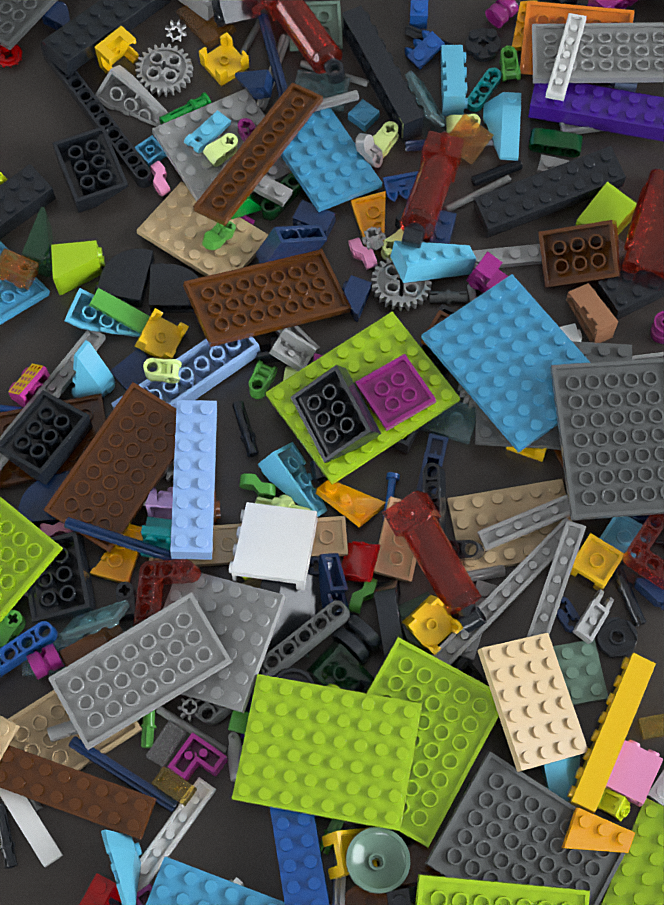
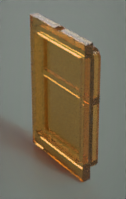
M187 5L176 11V14L208 49L220 43V36L226 32L232 35L237 31L233 25L218 28L217 23L214 21V16L209 20H205Z

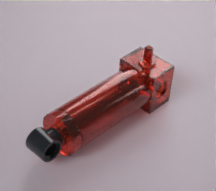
M260 0V3L251 8L254 14L265 9L273 21L278 20L316 74L327 73L329 81L333 84H339L344 81L345 71L342 62H340L342 51L304 0Z
M428 132L422 149L420 167L400 220V227L404 231L402 244L421 248L423 239L432 236L450 184L455 181L465 139L449 136L448 132Z
M414 491L382 512L396 537H403L437 597L443 602L446 613L449 616L458 613L459 621L468 633L485 624L487 620L484 613L475 605V602L482 596L438 523L437 519L441 515L428 493Z

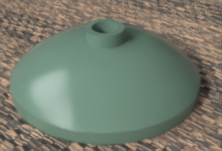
M373 827L360 832L351 841L346 853V866L350 877L356 885L367 892L382 894L396 889L406 879L410 869V854L403 839L395 832L385 828ZM372 860H377L379 866L375 867L372 864Z

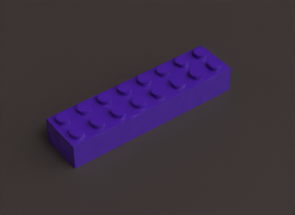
M535 83L529 118L561 122L568 125L589 127L596 130L664 142V97L584 83H568L564 101L546 98L549 83Z

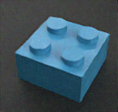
M362 99L348 113V120L366 132L379 118L380 111Z
M153 135L134 147L148 167L167 156Z

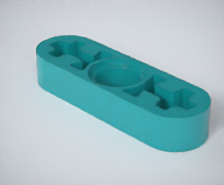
M489 68L468 96L467 108L470 111H480L501 82L502 75L499 69ZM495 75L496 77H494L490 83V76L493 77ZM481 87H487L489 91L487 93H482L479 89ZM478 96V103L472 104V102H475L477 100Z

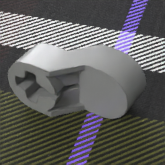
M358 134L356 138L357 151L371 167L379 168L383 162L382 150L374 144L372 135Z

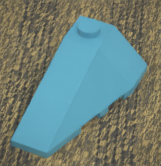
M81 288L76 293L64 320L83 330L132 337L140 336V333L89 306L94 294Z
M85 340L74 354L73 370L76 371V375L72 380L75 383L72 395L73 398L102 394V398H104L107 393L113 391L116 382L95 349Z
M580 755L541 766L546 788L567 802L569 801V797H567L568 791L577 782L575 775L580 767Z

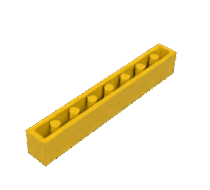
M635 653L628 658L625 657L621 664L622 674L621 676L618 675L614 681L613 686L616 688L614 693H610L606 700L607 710L606 712L603 711L599 717L598 722L601 724L599 729H595L591 736L592 746L584 753V765L578 768L575 775L577 782L575 786L572 785L567 794L570 804L592 814L595 813L656 665V663Z

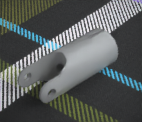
M231 732L228 736L227 757L230 781L235 782L243 746L241 745L239 735L236 732Z

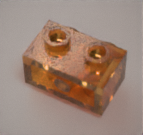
M4 248L0 255V279L7 280L19 288L29 290L38 275L39 263Z

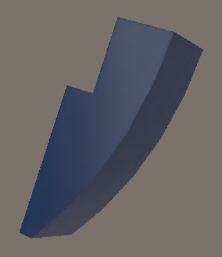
M429 433L416 490L423 491V468L425 465L435 463L441 467L443 466L449 437ZM437 468L431 472V477L437 475ZM434 488L431 494H436L437 488Z
M320 554L319 585L323 609L333 601H341L349 609L345 596L348 587L339 554ZM338 609L335 612V616L341 615L343 609Z

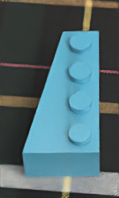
M441 45L442 116L464 115V109L468 107V98H465V93H467V82H465L467 67H464L466 52H463V45Z
M394 241L390 255L403 283L469 275L477 259L470 245L422 242L421 248L404 245L402 241Z

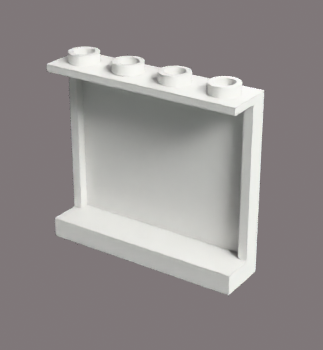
M247 502L245 510L242 509L240 521H242L241 527L238 526L237 529L238 544H234L233 547L234 561H230L229 573H232L233 581H236L237 576L295 583L296 590L304 591L318 522L317 511Z

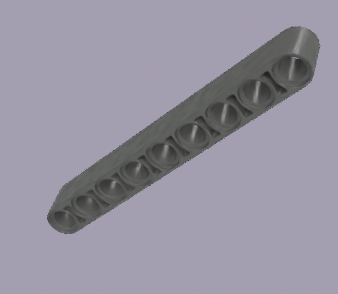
M341 601L331 602L269 651L264 657L259 672H262V675L275 677L281 671L288 669L346 623L350 617L349 609ZM342 608L341 615L335 616V612ZM326 621V626L319 629L320 623ZM310 634V639L303 642V637ZM290 647H294V651L287 655V650ZM278 659L277 665L271 668L272 661ZM255 685L253 687L250 698L253 696ZM205 702L198 710V717L207 725L215 726L229 716L233 710ZM213 711L212 717L207 719V713Z

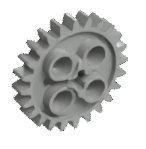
M162 43L161 48L154 45V50L148 48L149 53L142 52L143 57H138L139 63H136L137 69H135L137 80L147 91L150 90L151 95L157 92L158 97H160L161 93H164L165 97H167L168 92L174 95L175 90L180 93V87L186 88V83H190V77H193L192 61L189 59L188 53L184 54L183 49L178 51L177 45L174 48H171V44L164 47Z
M388 257L385 263L380 261V265L375 267V272H372L371 290L375 291L374 297H379V303L385 301V307L392 305V310L398 307L399 311H402V307H405L409 311L410 306L416 309L417 303L422 305L423 300H427L432 284L430 280L402 282V297L399 296L400 276L393 261Z

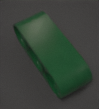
M534 128L530 133L528 148L533 152L575 158L581 154L583 137L576 133Z
M293 173L287 175L280 182L293 190L292 195L283 207L267 198L262 201L261 210L264 219L269 221L276 219L301 193L302 187Z

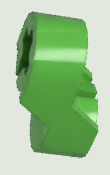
M231 221L226 226L217 223L212 230L204 234L202 245L209 250L221 248L226 240L233 238L236 225Z
M241 474L240 488L254 490L258 497L267 499L275 497L276 486L274 484L261 482L256 474Z
M372 579L371 582H365L363 589L352 594L349 605L351 612L360 614L363 602L374 597L378 580Z

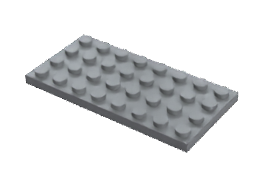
M664 22L585 23L569 83L664 82ZM566 23L532 24L533 83H549Z
M191 592L50 676L48 679L86 749L89 750L233 662Z

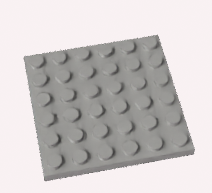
M246 89L152 128L153 135L196 202L218 176L220 169L226 161L220 166L214 167L203 154V151L198 154L193 150L192 146H187L184 140L187 135L192 134L218 110L231 120V125L214 141L227 133H232L238 138L237 148L239 149L244 143L237 131L239 120L248 118L257 127L265 117ZM280 155L265 176L279 182L292 172Z
M179 567L163 609L192 592L233 662L181 695L244 713L286 596Z

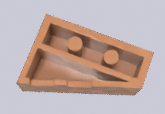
M588 283L569 291L566 301L589 341L601 343L613 338L618 320L597 295L595 289Z

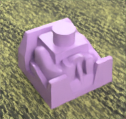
M169 487L167 491L160 490L158 494L155 488L150 491L145 504L148 517L172 520L173 487Z

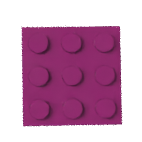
M405 354L355 382L357 389L385 431L436 403V398Z

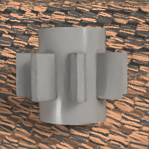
M180 19L177 22L170 20V26L166 25L165 27L169 31L166 33V37L170 36L172 42L177 39L181 42V36H186L187 34L183 31L186 28V24L182 25Z
M371 227L364 231L365 237L362 238L363 244H366L368 250L370 248L377 250L384 246L383 240L386 239L385 233H382L380 227L378 229Z
M191 697L187 700L182 698V706L177 707L179 711H183L180 717L182 719L188 717L189 722L195 717L199 719L198 710L201 706L198 705L201 701L198 699L194 701ZM190 705H193L195 709H192L191 713H188L187 709L190 707Z

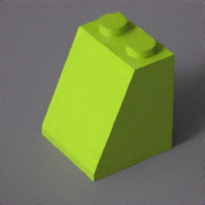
M607 182L577 219L575 226L615 220L619 235L631 222L637 203Z
M96 240L51 245L53 280L59 295H63L101 275L102 267H105V257L102 253V247H98Z

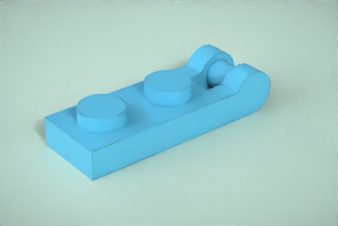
M217 110L192 134L187 135L184 143L187 146H192L193 150L199 154L231 125V120Z

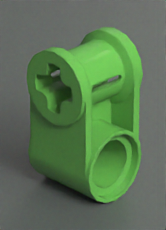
M505 46L501 50L499 62L502 74L501 80L502 82H505L507 79L520 80L521 71L517 51L512 46Z
M261 360L258 361L254 373L249 380L251 397L261 399L266 395L277 374L278 368L276 366L271 367L263 364ZM255 386L262 387L260 389H254Z
M10 610L0 622V647L17 638L26 626V619L16 610ZM16 619L18 620V622L14 623L12 622V620Z

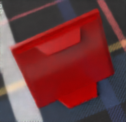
M357 541L347 543L348 555L343 557L341 564L346 581L371 582L381 545Z

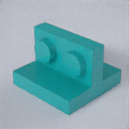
M147 517L146 526L142 525L141 529L143 542L171 550L172 520ZM141 553V556H142V557L155 558V557H152V556H149V555H146V554Z

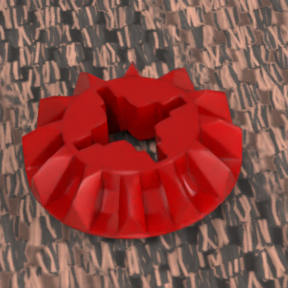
M16 44L11 50H8L0 45V65L3 68L6 66L11 68L13 65H18V62L22 60L23 53L21 48ZM9 53H11L12 57H8V59H6L5 55H9Z

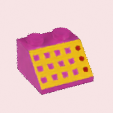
M33 363L29 368H25L19 380L12 383L8 393L11 399L24 408L50 376L47 368Z

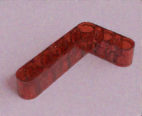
M654 514L648 516L624 552L623 562L661 589H664V560L649 551L664 528V514ZM650 522L655 523L657 528L653 527ZM640 537L645 538L648 543L643 542ZM630 552L635 553L638 558L632 557ZM647 564L653 565L655 570L650 569Z
M188 559L147 561L143 563L139 571L133 627L161 611L163 584L194 583L201 576L200 568Z

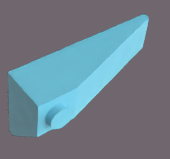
M502 92L483 106V121L488 127L489 135L492 136L493 145L500 160L518 161L521 93Z
M293 442L272 452L258 463L262 473L268 480L286 495L290 496L299 506L307 507L311 511H317V517L327 511L322 498L315 494L316 489L311 483L313 477L311 473L307 474L304 467L306 464L304 457Z
M102 830L104 845L112 863L111 869L117 882L116 886L122 905H136L141 870L139 855H142L139 842L134 843L132 836Z

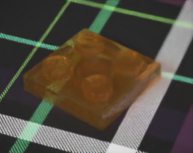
M464 113L445 138L443 144L472 165L494 135Z

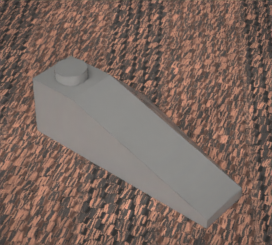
M120 65L110 69L95 94L98 100L107 108L123 112L127 116L131 115L140 121L156 127L161 125L159 117L168 113L146 88Z

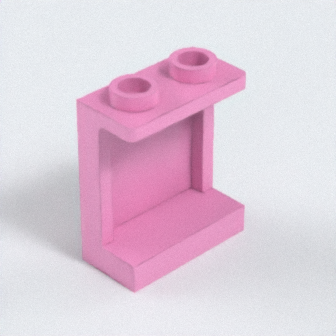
M625 740L605 788L626 797L629 802L641 807L647 798L663 758L659 757L660 754L651 749L647 751L641 748V745L633 740Z

